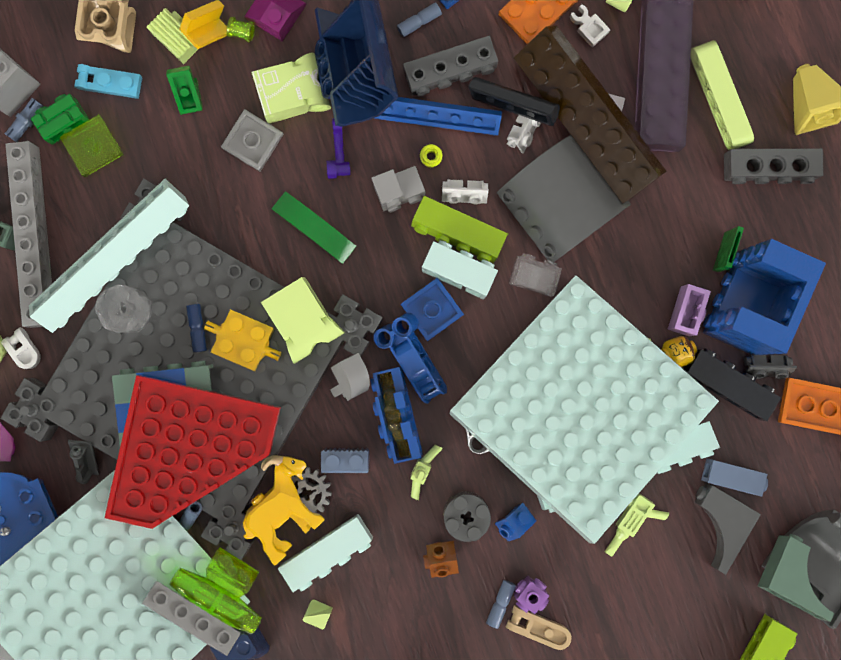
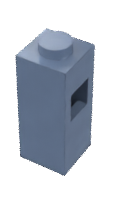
M706 458L702 481L761 497L768 487V474Z

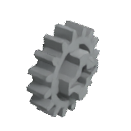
M307 467L305 473L302 472L303 480L299 479L296 475L292 476L291 479L293 483L298 481L299 487L297 491L303 504L313 513H317V509L323 512L325 509L322 504L329 505L330 503L326 497L332 495L331 491H327L331 483L324 482L326 475L318 476V469L311 473L310 467ZM308 478L316 480L318 484L309 482ZM305 487L307 490H314L309 498L307 495H300L305 490ZM322 492L321 500L316 505L315 497Z

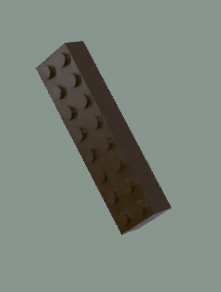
M557 25L546 26L514 57L542 97L547 101L559 104L558 118L622 204L632 199L667 172Z

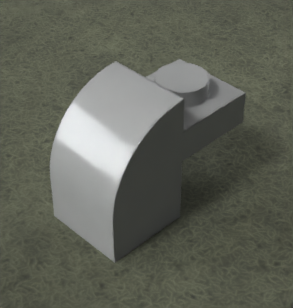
M359 353L331 367L339 385L330 389L334 398L342 394L349 401L369 389V374Z

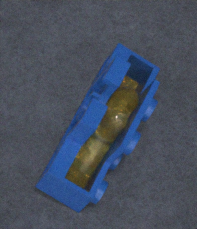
M397 367L373 373V378L370 379L373 392L377 391L378 395L375 397L376 402H373V410L375 416L380 418L381 425H378L380 438L385 439L386 444L389 443L387 445L389 459L393 458L394 464L421 458L423 452L403 369Z

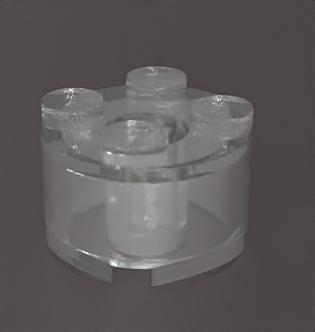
M115 285L104 290L99 295L95 311L101 325L105 329L116 333L132 334L140 332L149 322L151 317V301L139 289L126 285ZM122 306L126 308L125 313L121 310Z

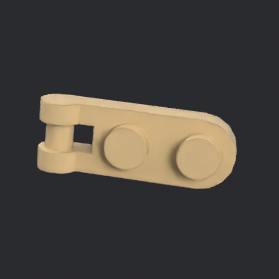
M514 605L512 610L513 616L506 624L507 629L557 650H563L570 645L571 634L567 627L538 614H533L530 611L526 613L517 605ZM521 618L527 619L525 627L519 624Z

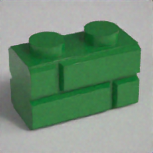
M71 94L58 96L54 100L55 103L49 107L44 106L37 109L36 115L31 117L42 138L51 145L90 121L78 100Z

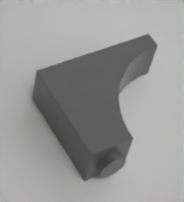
M705 483L704 486L698 489L695 496L697 499L694 503L699 505L708 514L716 531L717 549L711 566L726 575L761 514L718 488Z

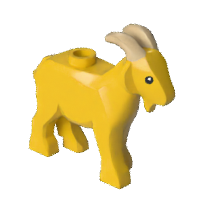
M271 455L261 463L263 471L270 465H275L274 485L266 494L260 493L251 501L253 505L247 510L243 520V528L245 530L243 537L246 539L258 537L262 542L264 552L274 566L286 556L285 552L292 546L290 542L278 539L275 529L279 528L290 517L306 534L311 527L315 530L325 520L320 514L311 512L303 504L291 479L292 476L296 475L299 479L303 480L302 472L306 468V463L303 460L280 455Z

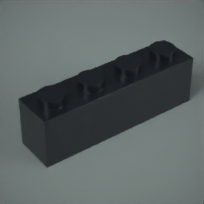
M706 348L704 350H697L694 361L686 365L683 370L700 385L760 421H768L781 397L774 394L776 390L766 384L759 385L755 382L756 378L746 372L741 374L736 371L734 364L726 360L723 362L715 358L717 355Z

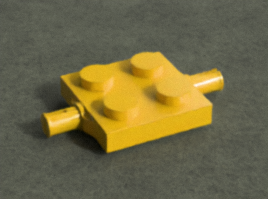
M231 309L221 326L210 321L206 322L208 326L205 325L204 330L216 334V341L211 350L212 354L254 372L259 362L265 356L276 361L280 358L276 355L281 356V351L269 347L270 338L274 331L273 327Z

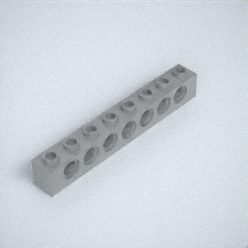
M29 141L7 143L6 155L22 327H43L29 316V305L52 284L40 149Z

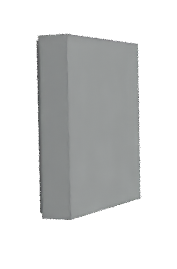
M244 109L221 148L261 172L284 134Z

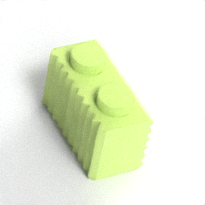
M165 8L147 25V28L179 61L185 64L198 49L179 30L183 18L176 11L170 13Z

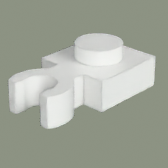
M580 5L578 10L582 13V16L577 17L575 13H571L570 20L574 24H580L581 27L578 28L577 32L593 48L610 32V29L596 14L590 18L587 8L584 5Z

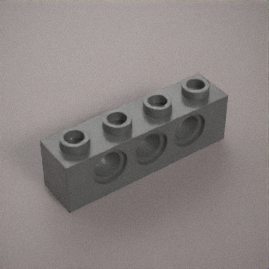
M730 149L724 154V181H732V184H745L746 181H755V184H767L769 181H777L778 184L792 183V180H800V184H811L823 176V149ZM747 162L753 165L754 172L747 169ZM770 162L775 164L776 172L770 169ZM793 162L798 165V172L793 169Z

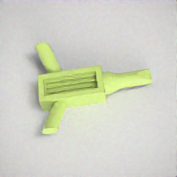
M434 445L422 459L418 458L410 478L412 479V498L419 500L421 484H424L431 469L430 462L443 449L442 447Z
M639 493L617 521L616 535L606 548L605 553L613 556L625 539L629 536H635L647 517L666 520L669 512L652 510L655 504Z

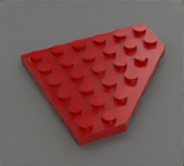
M136 375L105 518L153 529L270 455L281 407Z

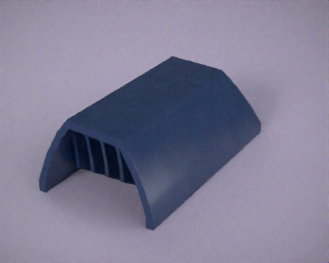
M351 0L349 5L339 14L316 8L315 15L320 39H318L315 45V57L322 95L324 98L331 99L335 126L352 125L380 116L398 98V92L379 0Z

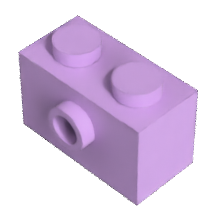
M690 284L681 286L668 330L686 336H697L700 324L706 315L705 308L711 291Z

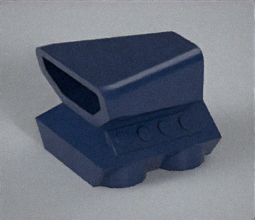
M244 612L238 617L234 629L241 634L227 656L210 646L217 660H253L264 656L270 649L249 612Z

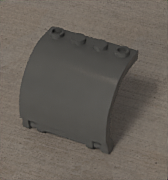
M571 135L532 161L497 192L550 264H553L631 205L629 201L622 204Z
M834 509L820 511L805 518L784 535H796L803 539L804 544L811 547L807 562L809 582L819 601L834 613L831 622L821 620L832 629H836L841 622V512H837ZM772 551L769 553V555L761 565L764 569L767 565V562L770 558Z

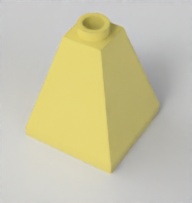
M810 64L800 66L793 78L795 135L838 124L841 121V86L817 65L810 66Z

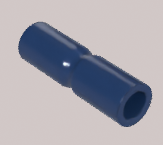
M188 305L186 309L191 329L193 353L207 351L201 305Z

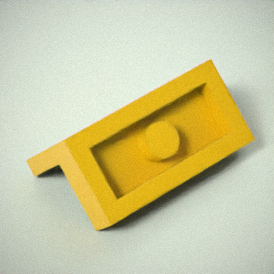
M215 0L184 14L179 30L197 49L230 34V29L220 20L224 5L219 0Z

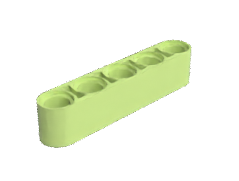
M712 40L691 48V61L725 146L730 150L753 143V131L718 44Z

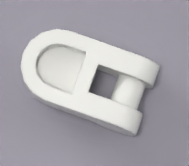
M19 327L14 331L13 336L10 338L6 337L1 341L3 347L20 368L32 369L39 364L41 359L40 353L23 328ZM20 342L23 346L17 349L16 344Z

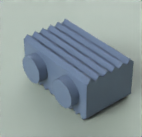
M362 447L361 450L359 448L356 450L354 448H348L347 450L345 448H339L338 450L336 448H325L321 452V473H368L369 471L368 448L364 449Z

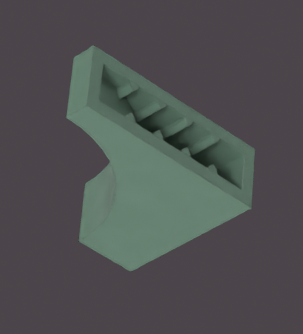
M779 535L758 587L817 619L831 622L834 613L819 601L809 582L807 562L811 547L804 544L803 539L796 535Z

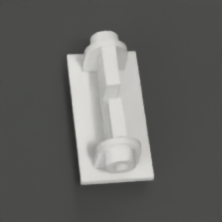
M518 115L516 122L522 124V127L513 126L507 137V145L515 148L517 145L521 153H524L526 148L532 143L536 127H539L541 123Z
M447 179V182L443 181L442 202L453 204L458 202L487 204L488 183H484V181H467L466 188L463 187V180Z

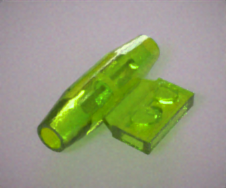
M221 547L216 550L208 564L206 577L180 567L169 583L185 599L230 627L253 634L261 622L262 617L240 598L249 592L259 571Z

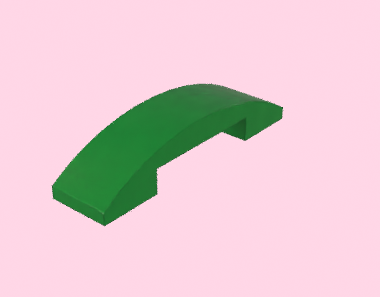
M286 191L272 207L274 212L342 264L357 247Z

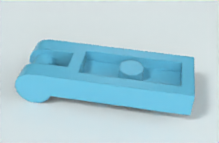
M78 64L77 72L79 76L75 80V88L139 99L142 82L140 74ZM88 75L94 76L93 83L87 82Z

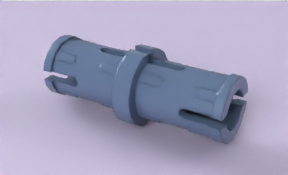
M31 98L22 112L16 114L15 117L17 118L4 134L18 142L28 127L33 126L31 117L36 115V110L44 106Z

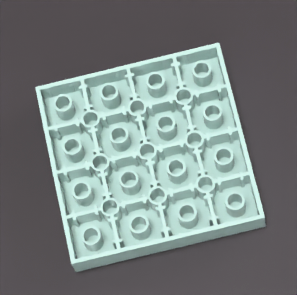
M575 276L450 410L449 414L587 542L595 544L719 401L578 276Z
M114 470L0 566V645L14 660H192L207 644L141 604L154 583L158 581L225 624H228L250 601L173 516L153 529L106 519L105 513L115 473Z

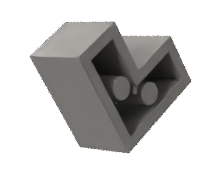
M416 166L398 173L390 170L371 178L383 212L386 210L389 213L399 210L402 204L407 202L410 204L417 203L422 200V196H425V189Z

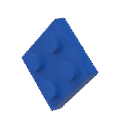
M438 278L400 304L406 313H412L417 317L418 330L426 341L464 315Z

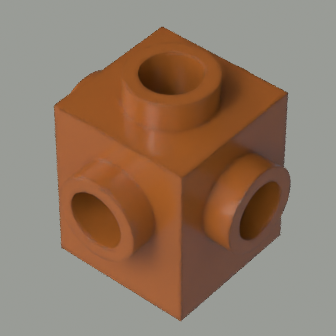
M454 541L436 542L426 545L427 555H423L425 569H430L431 578L446 577L459 573Z

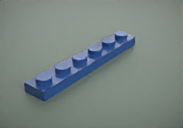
M398 97L380 116L374 119L498 135L502 111Z

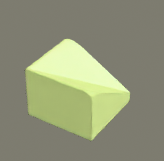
M311 600L303 621L323 630L333 607L316 600Z

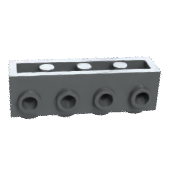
M489 35L404 63L403 71L411 95L424 96L430 93L432 89H445L450 87L453 82L459 80L460 82H466L471 80L474 75L480 73L488 75L494 72L498 65V58Z

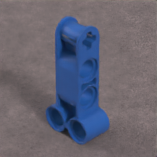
M405 313L395 319L393 324H386L378 329L374 334V342L379 348H390L420 399L428 404L432 398L439 394H446L447 387L414 333L418 328L417 317L412 313ZM402 321L408 323L409 330L403 328ZM384 332L390 335V341L384 337Z

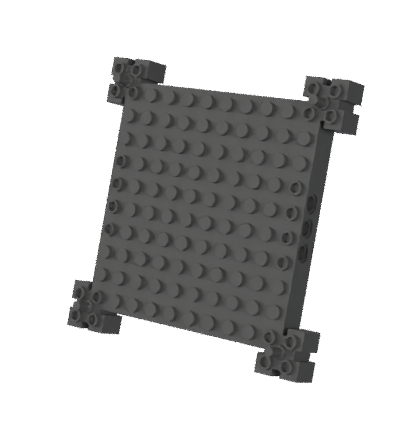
M144 178L134 194L140 198L137 204L156 187V185ZM129 202L120 218L122 219L136 205ZM183 215L182 217L176 218V219L179 220V221H181V220L183 219L184 215ZM172 221L166 232L158 234L147 249H142L130 265H125L119 271L118 276L108 282L48 384L43 383L37 378H24L15 395L20 397L19 401L10 402L0 419L16 428L27 426L24 433L39 442L51 440L60 426L82 440L92 442L94 447L117 460L120 444L112 376L120 374L121 369L134 368L135 372H144L143 367L158 366V370L167 369L168 364L182 363V367H191V362L205 361L206 365L213 364V368L210 369L212 392L281 407L269 456L278 455L344 341H346L345 350L354 355L359 353L360 357H362L370 343L364 338L368 331L375 334L383 321V317L367 308L363 314L357 311L360 304L342 294L334 308V311L339 313L338 317L328 313V316L345 333L329 343H317L310 355L294 364L286 341L261 304L262 301L285 287ZM193 304L201 305L203 329L205 325L208 326L206 324L207 321L221 326L225 322L230 309L273 327L274 331L270 338L269 347L282 352L281 356L276 355L280 357L279 360L276 361L265 356L259 362L254 372L212 354L211 350L216 341V334L204 330L207 351L193 353L190 337L191 329L188 323L186 306ZM263 460L197 500L202 505V510L214 517L209 521L200 537L216 546L222 541L228 544L225 551L239 560H242L255 540L254 538L246 539L243 537L245 534L243 520L246 516L248 505L272 466L270 465L263 471L261 469Z

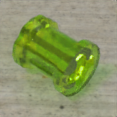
M230 17L227 25L228 37L232 38L235 36L245 39L246 42H251L255 32V23L252 21L246 23L236 20L235 17Z

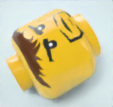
M684 336L664 342L661 349L680 367L691 364L697 353L695 343L692 340L689 341Z

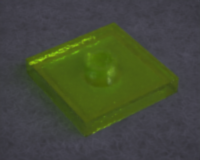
M100 115L95 116L60 137L83 177L90 175L124 155Z

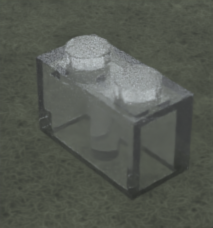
M529 254L517 256L508 284L551 297L555 295L562 268L557 267V263L544 260V263L535 261L536 257Z

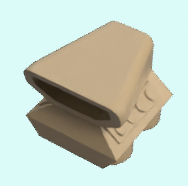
M79 0L75 24L77 40L100 42L122 52L130 53L136 19L135 9L128 7L129 0Z

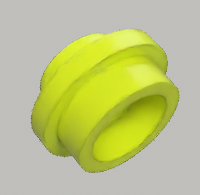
M426 145L420 152V160L427 167H436L442 161V151L436 145ZM433 153L435 154V159L429 160L427 155Z

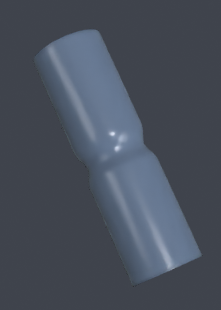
M435 2L418 12L417 15H413L398 24L397 29L401 36L405 37L422 25L442 15V12Z
M198 501L189 505L179 520L180 525L186 531L192 527L202 511V505Z
M503 580L496 597V602L493 604L486 624L499 629L506 612V606L509 604L516 587L514 583Z

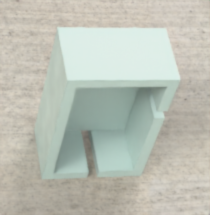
M440 240L439 243L433 241L423 263L422 272L459 289L464 286L466 287V292L484 299L498 270L494 269L495 265L486 260L478 262L472 259V254L463 250L458 253L451 249L452 245Z

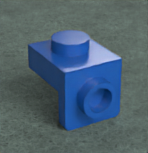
M521 503L505 518L498 520L495 525L504 538L512 541L520 538L537 520L524 503Z

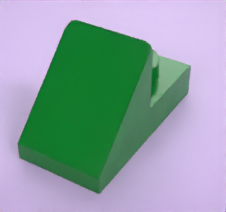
M190 66L168 69L166 75L180 115L202 111L197 78H193Z

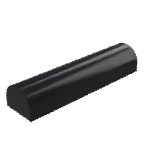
M474 77L468 86L472 99L549 126H554L560 110L559 104L478 77Z

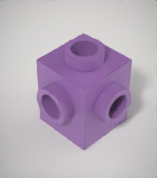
M527 576L524 580L522 579L514 590V596L518 601L516 605L526 613L529 610L533 614H536L538 610L542 611L549 601L547 599L549 597L546 591L547 586L537 578L533 580ZM534 594V598L530 601L529 596Z

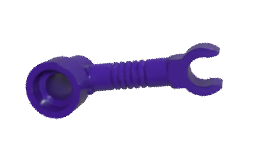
M332 118L335 160L326 161L328 179L350 175V163L344 160L342 127L335 126L334 118Z

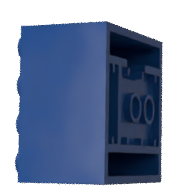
M773 239L758 243L755 247L750 246L736 252L730 272H727L722 279L721 285H723V288L712 302V306H714L712 313L708 314L704 320L703 326L705 329L703 333L752 355L787 354L826 263Z

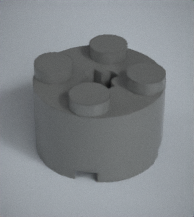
M470 491L457 493L449 498L444 506L443 517L445 527L455 539L464 542L477 541L487 532L491 521L490 511L486 502L478 494ZM469 511L472 518L464 521L461 514H466Z

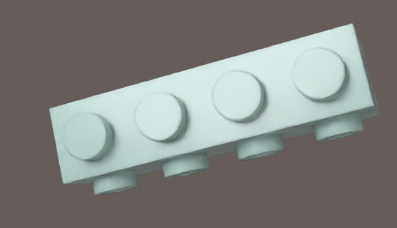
M357 514L283 562L278 570L292 592L297 589L303 591L313 584L311 580L317 576L321 579L332 572L331 567L337 563L341 566L351 559L350 555L357 550L359 553H362L371 546L370 542L373 536L359 514Z

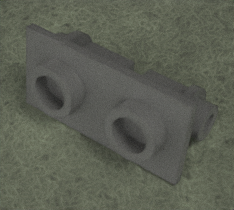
M750 354L749 357L744 358V365L748 366L745 372L756 379L764 377L785 379L797 368V366H792L793 359L787 355H770V363H767L766 355Z
M68 440L69 454L73 459L76 470V481L80 484H86L92 474L99 475L92 442Z

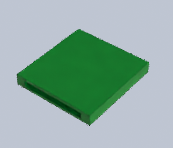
M737 226L724 232L712 271L720 272L732 268L744 230L743 227Z

